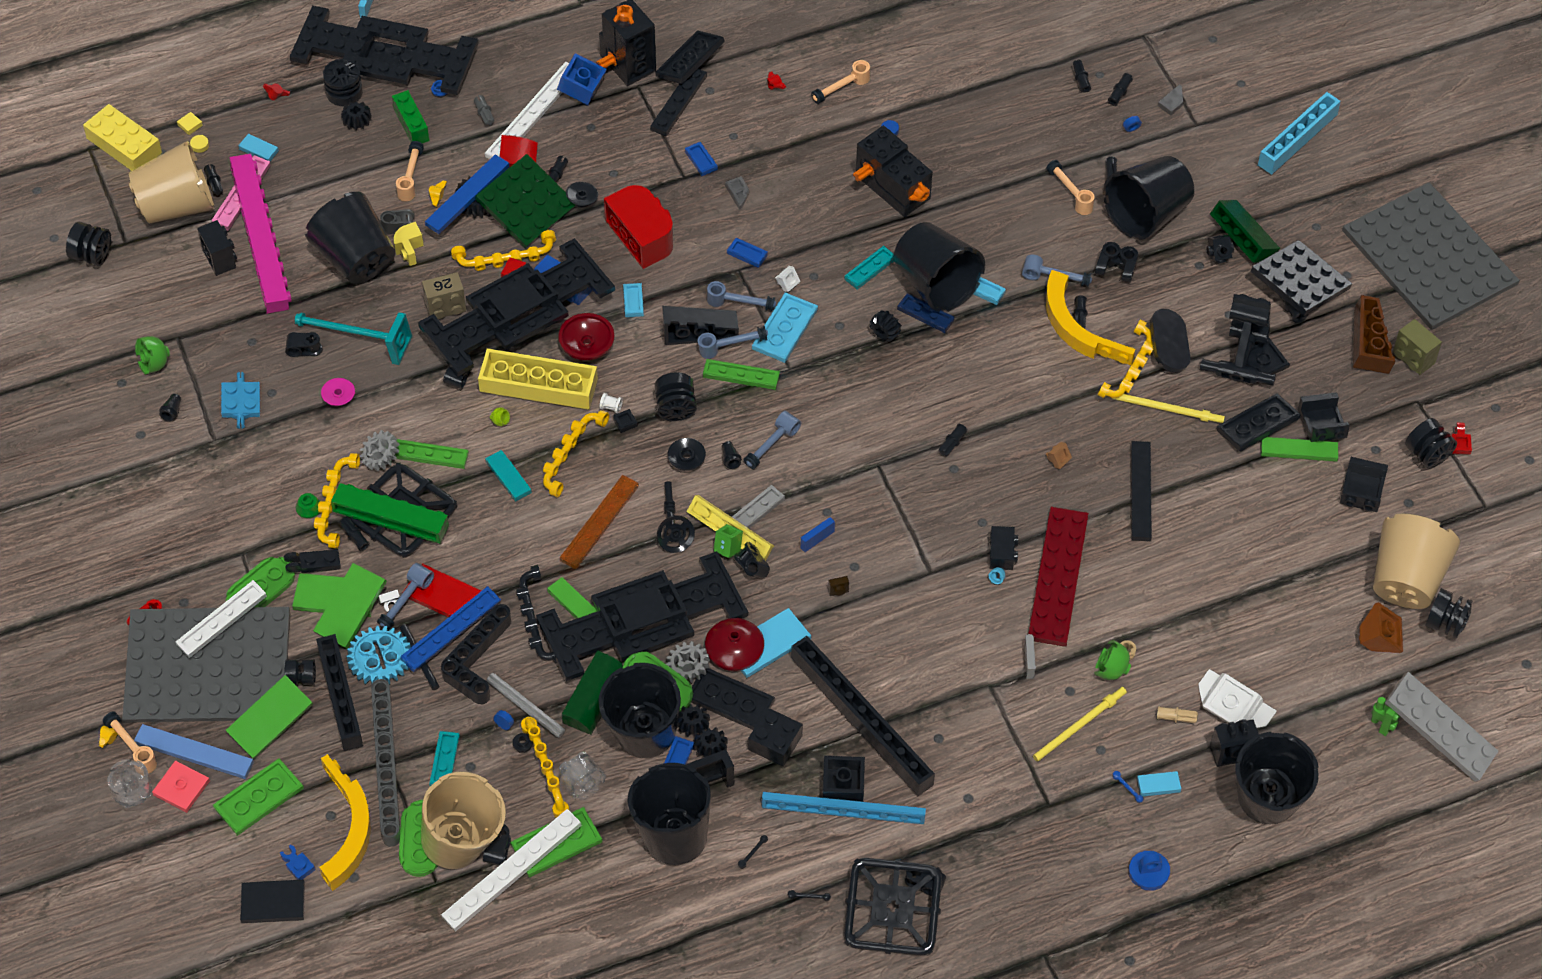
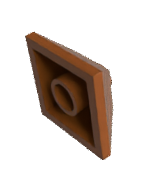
M1375 603L1360 625V644L1375 652L1402 653V618L1381 603Z

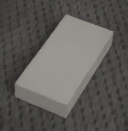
M1032 634L1025 635L1024 642L1026 679H1033L1036 670L1034 637Z

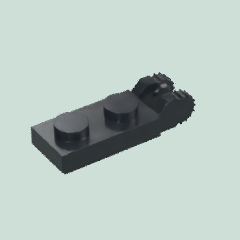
M338 549L292 552L284 555V561L291 562L285 566L286 571L291 573L330 571L341 568Z

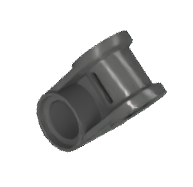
M410 209L384 211L380 216V222L386 234H395L400 227L413 223L415 213Z

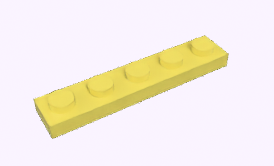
M695 495L687 510L689 514L714 531H717L726 524L742 530L741 549L745 547L746 542H751L758 548L766 561L774 545L701 496Z

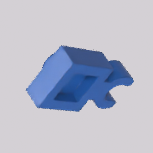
M289 845V849L292 852L290 855H285L283 851L280 852L282 860L288 862L286 868L297 880L304 879L316 870L315 866L303 852L297 856L293 845Z

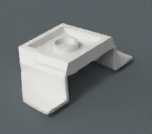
M1209 669L1198 684L1203 708L1227 723H1236L1242 719H1254L1256 728L1266 727L1277 712L1263 703V698L1258 693L1225 673H1222L1220 676Z

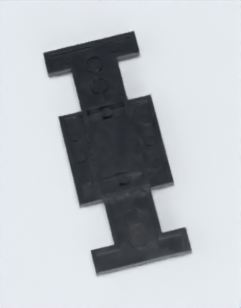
M312 5L290 54V61L307 64L312 52H318L355 62L360 69L361 76L405 85L408 84L410 77H414L415 73L444 78L440 86L441 92L458 95L479 42L477 38L461 35L456 48L425 42L429 34L427 28L363 15L357 28L326 22L330 14L329 9ZM374 36L405 42L406 46L374 41Z
M574 238L559 246L560 252L567 260L543 273H540L538 269L535 271L527 263L466 296V302L473 309L471 312L445 326L432 314L419 321L418 326L456 375L460 376L474 368L473 362L466 355L467 353L495 338L505 350H508L568 317V310L561 302L589 287L601 299L614 292L615 285ZM541 305L542 308L511 325V320Z
M718 552L699 557V563L705 573L685 581L673 584L672 580L669 581L664 570L591 595V601L597 612L562 624L555 608L537 614L536 620L554 654L565 681L583 676L584 669L579 658L596 653L597 650L601 651L614 646L622 662L632 654L650 652L694 636V630L688 619L723 607L728 619L748 617L749 612ZM665 619L668 621L666 624L632 635L634 630Z

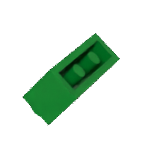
M409 90L392 95L394 111L410 142H428V127Z

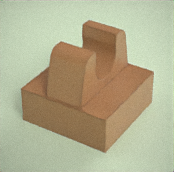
M1064 442L1053 446V449L1046 453L1048 460L1057 469H1061L1072 458L1067 444Z

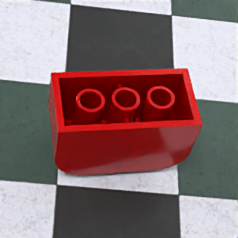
M631 185L604 198L606 223L643 269L671 254L673 250V222L671 215L667 209L662 207L659 198L654 197L650 190L640 185Z

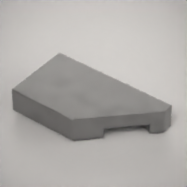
M1179 84L1158 102V107L1170 115L1183 106L1182 86Z
M741 176L725 182V187L739 210L742 209L749 194V188Z

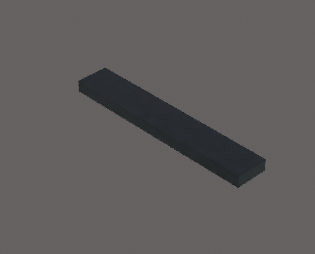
M1131 442V521L1133 541H1151L1152 539L1151 442Z

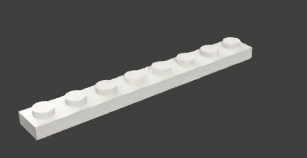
M566 809L442 913V918L456 932L581 827V822Z

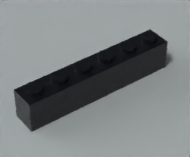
M336 634L317 638L319 655L343 750L347 751L363 747L361 732Z

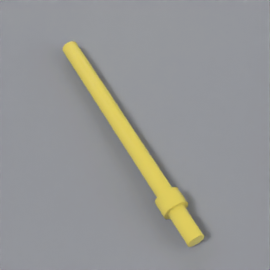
M1123 394L1118 398H1112L1200 418L1201 421L1205 422L1209 420L1223 423L1225 416L1210 413L1208 410L1199 411Z
M1121 687L1112 695L1108 694L1102 699L1103 702L1036 752L1033 758L1038 762L1105 709L1113 707L1117 703L1116 701L1127 693L1126 689Z

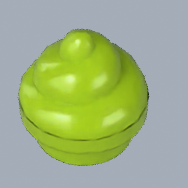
M498 407L491 413L490 419L496 426H504L509 422L510 414L508 410Z

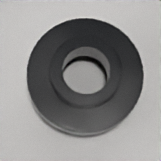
M519 733L513 738V747L518 752L525 753L533 745L529 735L526 733Z

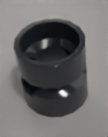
M286 659L284 673L295 685H298L299 682H302L303 685H315V659H303L301 662L297 659Z

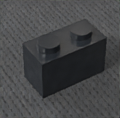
M991 526L990 569L999 567L1003 570H1013L1014 563L1018 562V551H1014V546H1018V535H1015V527Z

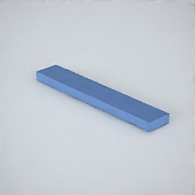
M142 724L134 739L139 746H148L152 750L243 779L247 778L254 764L251 758Z

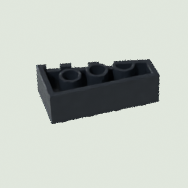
M662 306L665 345L698 343V338L703 333H712L716 340L739 335L737 311Z

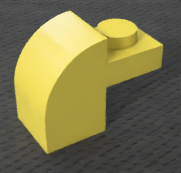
M416 222L400 227L395 232L394 247L396 255L401 254L403 260H407L409 266L417 264L413 249L424 245L422 234Z

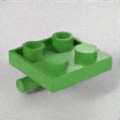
M1379 697L1373 706L1371 721L1376 724L1380 720L1382 724L1379 733L1386 736L1390 730L1393 732L1396 729L1400 716L1393 709L1385 705L1386 699L1384 697Z

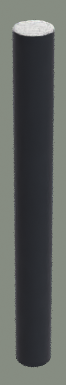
M406 624L402 625L400 630L403 636L407 637L410 647L414 646L416 641ZM426 662L421 666V669L432 690H437L440 686Z

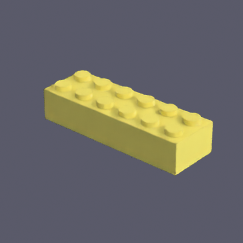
M493 349L486 350L478 377L480 392L589 410L598 380L597 366Z

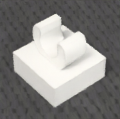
M788 266L775 277L777 283L781 285L785 292H789L800 282L792 266Z
M398 590L379 595L378 600L379 603L385 602L384 609L387 612L389 611L388 604L390 602L395 604L397 601L395 598L400 596Z

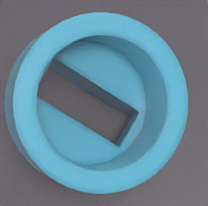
M999 567L992 569L989 573V579L994 584H1001L1006 576L1005 571Z

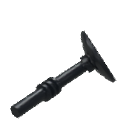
M666 481L664 482V513L667 515V518L658 527L657 541L664 550L678 553L686 550L692 544L695 529L689 519L684 516L674 515L676 510L675 501H673L672 482ZM675 520H681L683 523L680 525L675 523ZM666 526L663 531L664 538H662L661 532L663 527ZM686 528H689L687 540H684L686 537ZM669 541L679 542L680 546L671 547L667 543Z

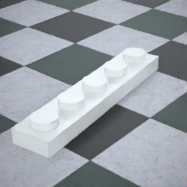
M252 580L178 639L176 645L188 658L192 657L267 597L266 593Z

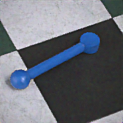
M1119 771L1113 772V779L1119 780L1135 797L1136 802L1141 803L1144 800L1143 796L1138 795L1122 779Z

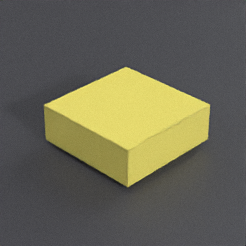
M192 112L177 121L178 126L188 135L203 126L202 121Z

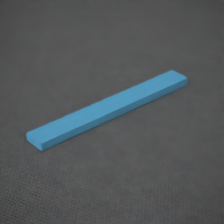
M763 792L762 808L914 824L925 823L926 808Z

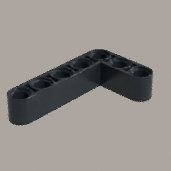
M496 605L441 663L443 680L477 704L483 705L490 700L489 684L469 668L511 625V613L507 605Z

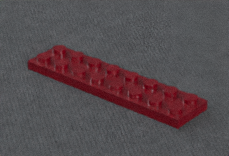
M1050 507L1028 633L1033 635L1034 642L1067 646L1089 514L1087 512Z

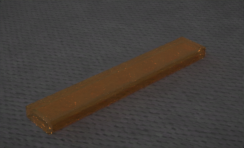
M624 475L620 477L560 556V562L574 569L579 567L638 489V482Z

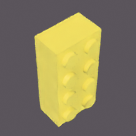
M110 104L83 124L86 138L131 171L153 160L162 153L158 138Z

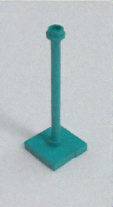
M302 312L300 314L297 313L295 316V324L301 327L307 324L385 340L392 364L395 365L400 364L413 337L406 314L398 312L389 333L306 317V314Z

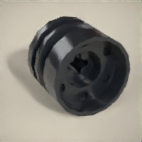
M336 59L328 63L323 70L328 100L334 105L342 107L348 106L349 102L353 104L356 100L359 101L363 94L358 65L348 59Z
M80 221L76 222L70 229L67 237V257L77 261L84 260L86 263L95 266H101L105 262L110 250L111 232L106 228L92 227L91 224Z
M674 372L662 375L656 380L654 385L657 411L661 418L667 421H682L695 414L697 405L694 395V383L691 376L685 373Z
M1430 418L1420 423L1409 434L1405 445L1414 455H1418L1419 461L1423 462L1427 469H1432L1443 463L1453 453L1457 446V441L1451 437L1449 432H1444V427L1435 418Z
M1441 588L1425 626L1438 631L1441 625L1445 624V634L1448 635L1452 627L1455 629L1452 637L1457 639L1469 620L1473 601L1468 599L1463 607L1461 606L1463 597L1460 596L1457 602L1453 603V593Z

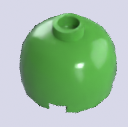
M145 336L136 340L135 352L136 356L140 355L141 361H138L141 371L144 374H151L164 368L167 363V357L170 355L169 348L159 338L153 336Z
M1112 639L1108 642L1111 646L1108 649L1104 648L1095 666L1099 670L1094 672L1095 675L1106 680H1116L1123 674L1127 675L1131 668L1129 651L1122 644Z

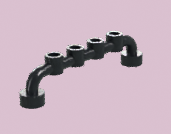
M530 566L531 570L525 572L520 577V588L516 589L518 600H523L524 603L520 605L523 617L527 616L528 621L524 622L526 631L532 634V637L528 638L531 650H536L537 655L541 659L554 660L557 663L552 652H545L543 649L527 587V581L530 578H533L534 581L542 580L539 566Z

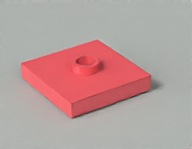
M174 761L152 791V794L187 813L210 780L209 777Z

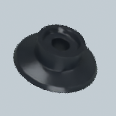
M575 182L566 189V196L577 207L583 208L597 200L598 191L589 183Z

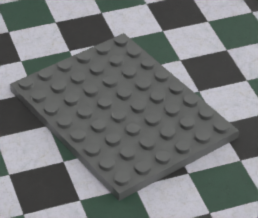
M1430 182L1344 225L1342 228L1347 237L1430 330L1515 287L1520 281Z
M253 607L190 658L176 645V641L217 608L130 609L123 722L236 721L285 675V660L288 659L290 608Z

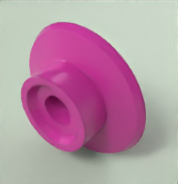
M344 378L331 379L321 389L323 400L333 406H341L348 403L355 394L354 385Z

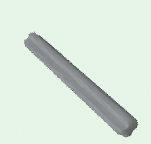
M494 673L489 675L487 678L489 684L528 715L535 718L543 727L558 738L564 734L565 729L499 676Z

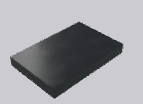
M304 879L242 883L241 924L304 920Z

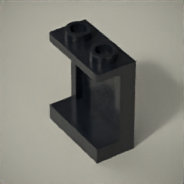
M1337 392L1300 397L1298 411L1301 414V419L1310 442L1347 438L1350 425L1348 422L1344 423L1338 409L1339 397Z
M1350 457L1340 504L1364 509L1369 512H1378L1388 465Z
M726 749L685 764L695 768L703 778H706L708 783L722 778L727 788L734 785V764Z

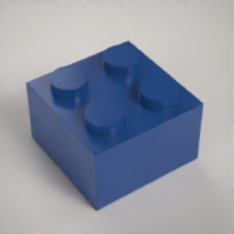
M575 53L560 78L557 90L589 105L601 85L607 69Z

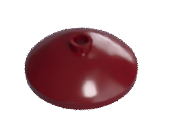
M594 313L574 315L567 319L559 330V343L562 350L569 356L579 360H593L605 355L613 346L615 339L611 323L606 318Z
M729 618L716 623L709 630L705 639V649L709 659L716 666L728 671H741L750 668L759 661L764 652V637L760 629L752 622L741 618Z

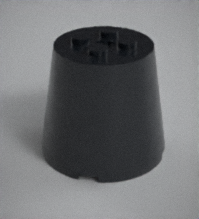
M1163 156L1111 174L1106 179L1103 187V195L1106 196L1107 201L1105 208L1114 225L1123 234L1130 238L1136 237L1139 240H1143L1153 235L1193 200L1194 182L1190 172L1181 161L1172 156Z
M362 192L345 193L344 198L337 201L335 198L332 199L312 216L306 226L308 231L305 237L308 242L353 284L365 283L377 277L391 264L395 257V249L371 203Z
M930 222L916 224L907 230L898 241L894 251V262L924 301L937 312L944 309L947 311L953 310L967 301L980 285L978 280L981 274L985 272V258L980 251Z
M633 663L634 665L623 669L622 667L607 678L600 691L599 708L603 720L620 746L627 753L639 758H651L665 752L675 739L681 695L675 679L668 671L650 663Z
M1265 732L1251 738L1240 750L1235 766L1238 800L1242 810L1254 821L1262 824L1284 822L1314 793L1318 784L1319 766L1313 751L1304 741L1285 732L1284 734Z
M663 763L653 766L641 777L638 776L629 789L628 807L630 814L652 857L669 865L690 862L702 853L707 842L711 805L709 784L706 778H703L695 768L685 764Z

